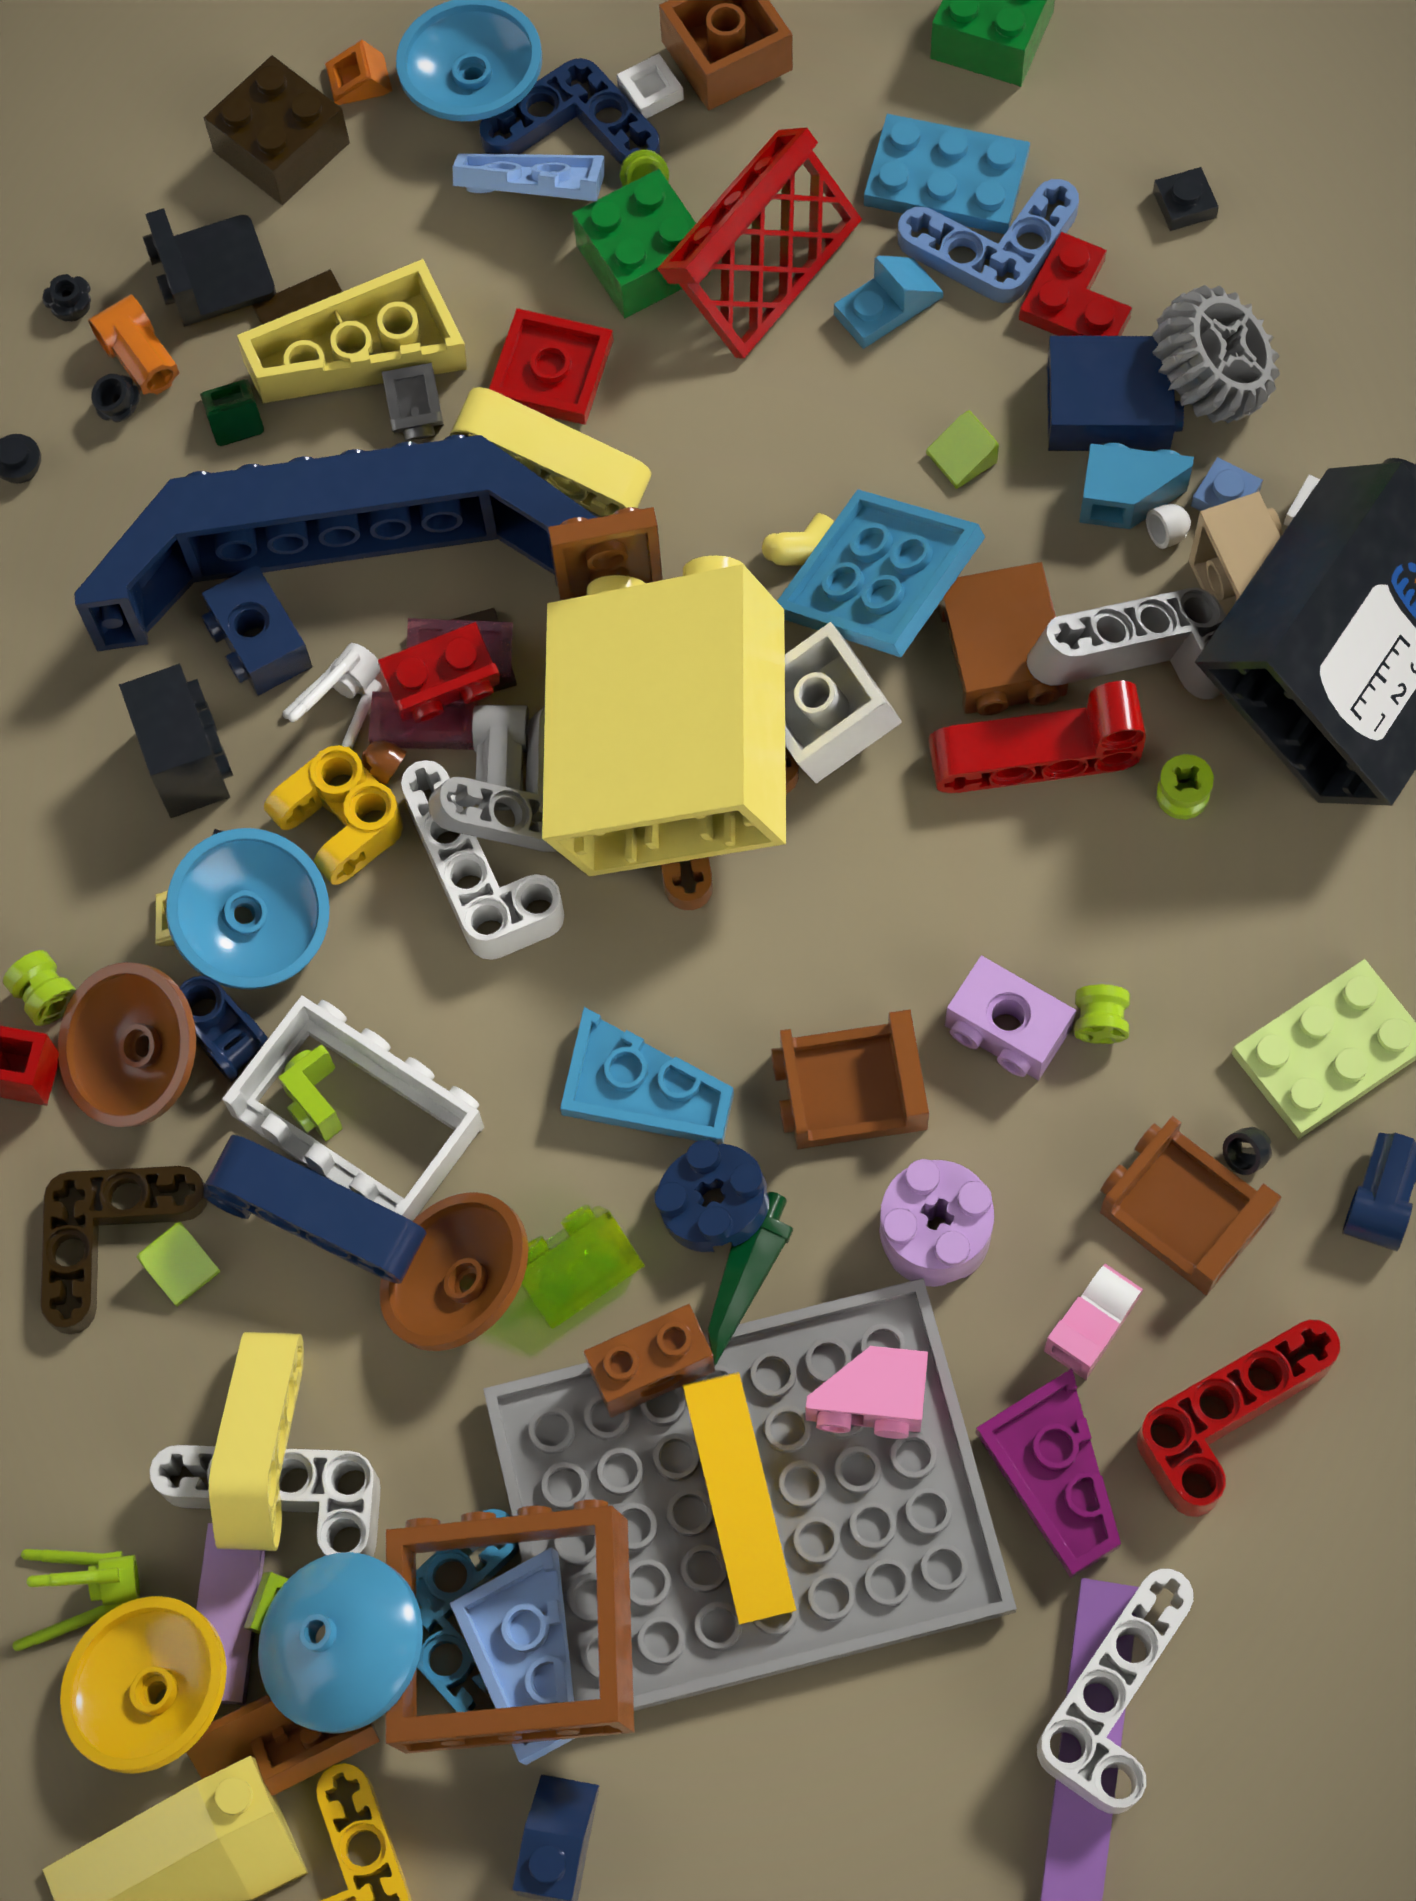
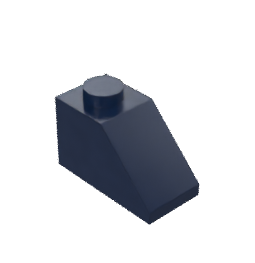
M541 1774L524 1827L512 1891L518 1896L542 1901H578L599 1785Z

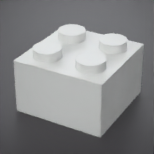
M831 622L785 654V746L797 764L815 783L821 781L902 723L850 645Z

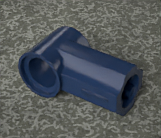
M1378 1133L1362 1185L1357 1186L1352 1198L1342 1234L1396 1252L1399 1250L1413 1208V1204L1409 1203L1413 1186L1416 1183V1142L1413 1138L1399 1133Z

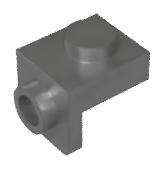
M432 363L382 372L393 433L404 432L405 440L434 436L433 426L444 424Z

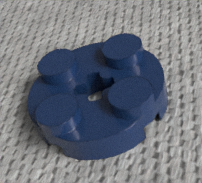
M699 1140L693 1143L688 1148L687 1153L677 1158L664 1173L655 1193L656 1206L670 1235L682 1246L697 1252H715L713 1246H723L729 1242L732 1247L744 1243L761 1227L769 1210L767 1183L754 1157L736 1146L716 1144L711 1140ZM716 1188L721 1189L722 1195L725 1197L721 1203L712 1201L707 1207L702 1206L704 1202L703 1195L706 1192Z

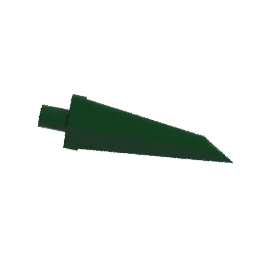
M767 1193L769 1196V1210L757 1232L744 1243L735 1247L731 1245L707 1329L715 1366L785 1243L789 1242L793 1228L779 1221L787 1200L778 1193Z

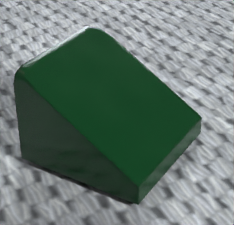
M248 379L210 389L200 394L215 442L218 446H225L264 432V426Z

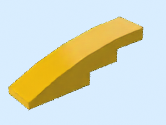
M736 1372L683 1385L738 1623L740 1625L796 1611L740 1373Z

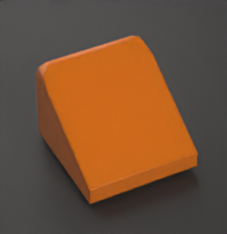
M360 40L325 63L333 99L337 105L375 98L392 92L383 54L364 40Z

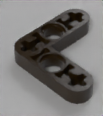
M185 1166L69 1171L57 1175L49 1182L44 1194L41 1310L45 1319L54 1329L64 1334L79 1333L89 1327L95 1318L97 1310L99 1226L181 1222L196 1218L203 1212L208 1200L204 1197L205 1183L195 1170ZM156 1182L155 1186L160 1193H174L178 1191L179 1183L186 1182L190 1190L195 1191V1194L187 1195L184 1205L180 1206L177 1205L171 1196H155L158 1207L152 1208L154 1196L150 1184ZM126 1183L138 1185L141 1188L142 1194L137 1205L127 1210L117 1209L113 1206V1193L119 1186ZM76 1187L81 1196L85 1197L84 1200H78L74 1204V1219L79 1226L69 1225L68 1210L62 1202H59V1199L68 1197L70 1188ZM69 1239L82 1241L85 1246V1252L77 1264L61 1266L57 1263L56 1251L61 1243ZM57 1277L72 1280V1295L78 1303L82 1304L81 1308L72 1310L71 1318L65 1319L60 1311L56 1310V1305H63L67 1300V1287L61 1280L55 1281ZM83 1277H84V1281H83V1282H80V1281H77V1280H76V1279H80V1278H83Z

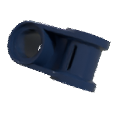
M205 976L192 977L184 981L179 987L185 995L190 1009L192 1010V1007L202 999L216 1001L215 1008L211 1013L205 1016L193 1015L196 1040L218 1070L232 1083L238 1078L237 1071L255 1057L268 1040V1037L257 1023L237 1006L215 980Z

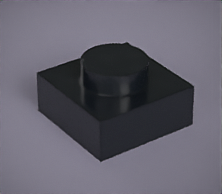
M1202 167L1154 181L1153 193L1170 231L1217 218L1219 206Z

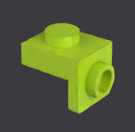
M319 1045L313 1051L304 1050L295 1055L286 1064L285 1072L278 1078L287 1096L293 1102L286 1108L305 1133L315 1128L325 1142H327L341 1131L343 1127L335 1110L315 1087L317 1083L335 1070L330 1053L323 1045Z

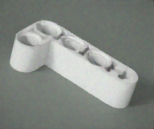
M423 760L409 766L404 772L401 781L408 811L473 953L483 959L493 960L523 949L557 933L563 925L565 915L559 887L554 880L545 875L534 874L499 888L477 837L460 833V836L451 843L437 842L438 836L448 830L441 828L434 822L429 813L428 801L423 791L430 789L433 793L437 787L450 778L445 769L434 761ZM455 795L447 798L449 802L456 804ZM456 804V812L461 813L464 810L463 807ZM472 875L481 879L473 888L462 889L456 886L457 882L465 876ZM536 900H546L551 903L549 909L543 913L535 914L525 910L530 903ZM492 920L502 924L499 930L493 934L484 935L476 932L479 925L486 921Z
M175 1445L166 1447L158 1452L152 1460L150 1467V1480L155 1489L174 1506L210 1509L209 1488L200 1477H207L209 1484L210 1468L215 1446ZM286 1449L279 1480L282 1511L319 1512L317 1540L325 1556L340 1553L333 1550L334 1537L340 1530L354 1527L360 1530L361 1538L359 1544L350 1552L373 1557L377 1543L381 1488L380 1480L368 1459L360 1453L352 1451ZM182 1466H186L196 1477H184L180 1481V1486L176 1487L170 1481V1476L180 1475ZM297 1468L308 1471L307 1482L302 1489L293 1493L281 1490V1482L287 1472ZM353 1470L365 1473L364 1485L358 1492L350 1495L338 1492L339 1480L345 1473Z
M1173 1569L1156 1570L1144 1579L1046 1726L1037 1744L1039 1762L1051 1776L1093 1806L1108 1814H1120L1129 1810L1143 1796L1146 1788V1774L1142 1765L1135 1757L1106 1737L1192 1606L1193 1589L1189 1580L1182 1573ZM1164 1588L1170 1590L1174 1594L1170 1602L1172 1606L1165 1608L1154 1626L1148 1621L1143 1620L1156 1601L1155 1594L1161 1593ZM1123 1635L1138 1637L1146 1648L1145 1660L1139 1663L1125 1661L1116 1649L1117 1638ZM1092 1683L1106 1686L1114 1697L1113 1709L1105 1713L1091 1710L1083 1698L1084 1688ZM1060 1732L1073 1735L1081 1745L1080 1759L1073 1763H1064L1058 1760L1050 1749L1051 1737ZM1108 1768L1123 1770L1131 1781L1129 1797L1115 1799L1108 1796L1101 1785L1102 1772Z

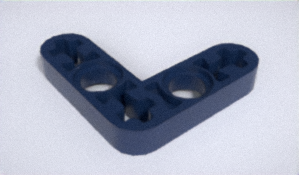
M583 58L565 62L536 81L531 91L515 106L496 116L482 119L479 125L481 144L485 154H521L577 117L620 165H622L627 156L640 150L637 147L630 150L629 138L626 135L628 131H630V139L637 146L643 147L647 145V150L654 151L660 155L659 134L656 129L595 63ZM577 80L581 84L588 81L589 93L592 97L588 100V92L580 84L572 86V81ZM544 101L554 106V110L544 117H536L528 112L529 107L537 102ZM604 108H615L622 113V116L613 123H604L596 118L597 113ZM516 117H519L520 121L516 123ZM497 131L504 135L510 133L511 137L504 139L501 135L494 137V133Z

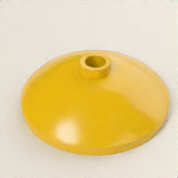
M162 1596L143 1597L128 1601L112 1609L97 1620L83 1635L72 1652L61 1685L60 1706L62 1720L74 1746L90 1761L105 1769L119 1773H142L155 1770L173 1762L197 1743L212 1723L225 1689L226 1656L216 1629L202 1613L189 1604ZM167 1688L163 1699L156 1704L158 1694Z

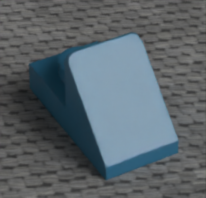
M879 255L874 259V278L834 303V316L864 349L942 299L943 291L914 258Z

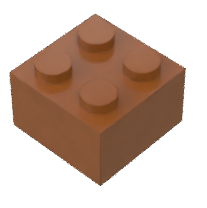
M668 0L659 5L662 43L708 111L793 70L792 33L769 0Z

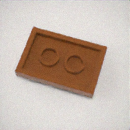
M628 507L620 509L612 515L593 519L575 517L563 521L560 525L548 527L560 601L586 596L588 584L604 576H630L640 579L645 583L663 580L658 525L654 507L645 509Z

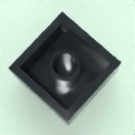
M179 663L119 684L149 774L170 818L230 798L224 779L234 775L225 750L221 745L216 724L198 679L188 682Z

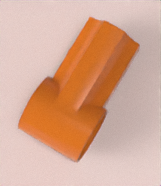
M132 294L88 319V323L104 351L111 359L116 356L143 395L148 393L158 395L171 387L175 377L180 374L177 364L154 334L155 331L152 323Z

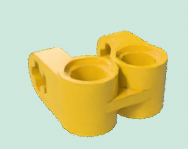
M340 745L330 746L321 750L313 759L276 787L264 803V811L282 830H290L297 827L322 806L329 812L334 813L346 826L328 840L314 858V863L318 870L333 885H339L347 881L387 848L394 845L400 838L403 829L400 810L391 789L379 783L369 773L356 752L349 747ZM345 774L351 776L350 780L342 786L329 785V782L338 775ZM380 810L385 812L384 816L376 822L368 823L362 821V818L370 811Z

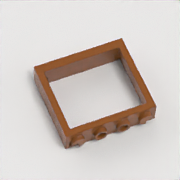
M591 1499L575 1502L574 1510L552 1512V1508L547 1506H525L517 1510V1516L496 1518V1514L491 1512H469L461 1516V1522L441 1524L440 1520L434 1518H414L406 1521V1528L386 1530V1564L401 1574L409 1584L415 1597L416 1553L595 1535L600 1699L417 1716L416 1668L413 1678L403 1695L386 1712V1744L405 1754L635 1733L628 1519L612 1505L608 1506L607 1501Z

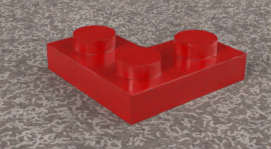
M1061 232L1020 308L1019 320L1057 336H1121L1131 318L1132 307L1090 290L1105 262L1107 250Z

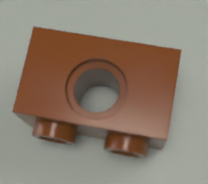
M690 1304L584 1350L588 1368L611 1418L715 1371L712 1351Z

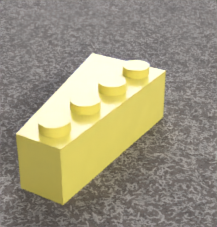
M424 259L237 335L243 362L263 403L384 383L382 372L432 363L434 375L467 369L465 343Z

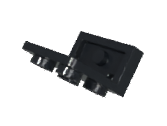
M164 208L145 214L151 234L142 236L151 264L162 263L165 274L156 276L166 306L176 303L184 327L270 300L275 296V284L249 216L238 215L174 236Z

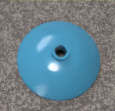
M451 0L429 9L409 26L398 46L396 67L399 81L405 94L417 107L433 116L446 120L477 121L501 114L519 103L535 85L541 71L543 58L541 42L536 28L528 17L515 7L499 0Z
M254 828L231 829L204 839L181 860L172 876L167 891V925L177 950L185 961L202 976L212 978L218 984L230 988L262 989L280 984L292 978L316 955L328 928L329 897L325 882L317 866L295 843L266 830ZM238 907L249 909L253 916L252 922L248 924L239 923L234 917V910Z
M353 1552L335 1553L318 1558L299 1569L283 1584L272 1600L266 1612L259 1636L258 1662L260 1674L266 1692L274 1705L294 1723L324 1733L353 1731L380 1718L403 1695L413 1678L420 1659L423 1626L417 1599L401 1574L385 1562L369 1555ZM325 1625V1635L320 1642L316 1643L317 1632L321 1626Z

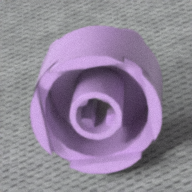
M920 1159L911 1163L908 1168L892 1180L881 1204L880 1239L893 1268L910 1281L924 1278L925 1285L931 1287L947 1285L949 1282L965 1278L975 1272L988 1252L992 1235L994 1207L991 1191L972 1171L957 1163ZM935 1217L945 1220V1224L941 1223L937 1230L927 1227L928 1221H932Z

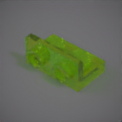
M588 1204L568 1214L561 1221L563 1229L546 1241L543 1236H539L528 1242V1262L521 1286L548 1327L552 1330L645 1266L611 1212L598 1205L591 1209Z

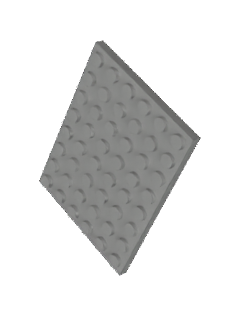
M924 1278L739 1324L718 1360L715 1371L690 1382L694 1383L731 1373H740L796 1606V1611L740 1625L738 1623L683 1386L612 1418L607 1411L587 1363L483 1388L512 1516H517V1510L525 1506H547L552 1508V1512L574 1510L575 1502L596 1499L607 1501L608 1506L612 1505L628 1519L634 1711L1016 1613V1604ZM703 1333L710 1347L708 1333ZM869 1346L928 1352L921 1431H909L908 1438H884L875 1435L874 1428L852 1425L851 1431L846 1433L819 1430L816 1428V1422L806 1421V1399L809 1394ZM595 1535L518 1543L523 1562L551 1547L558 1551L574 1701L600 1699Z

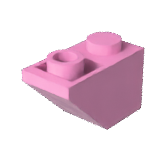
M869 1346L807 1396L806 1421L816 1422L817 1429L834 1433L850 1432L851 1425L874 1428L875 1435L891 1439L908 1438L909 1431L920 1432L928 1352Z

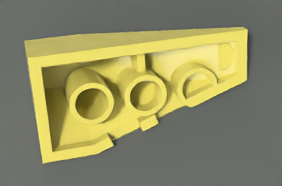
M252 1756L195 1782L42 1869L54 1901H252L308 1874L275 1795H271L266 1787L257 1761Z

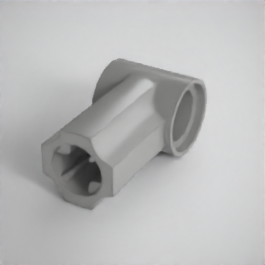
M528 705L474 706L472 733L474 751L477 752L475 780L523 791V752H527ZM495 803L494 810H510L503 803Z

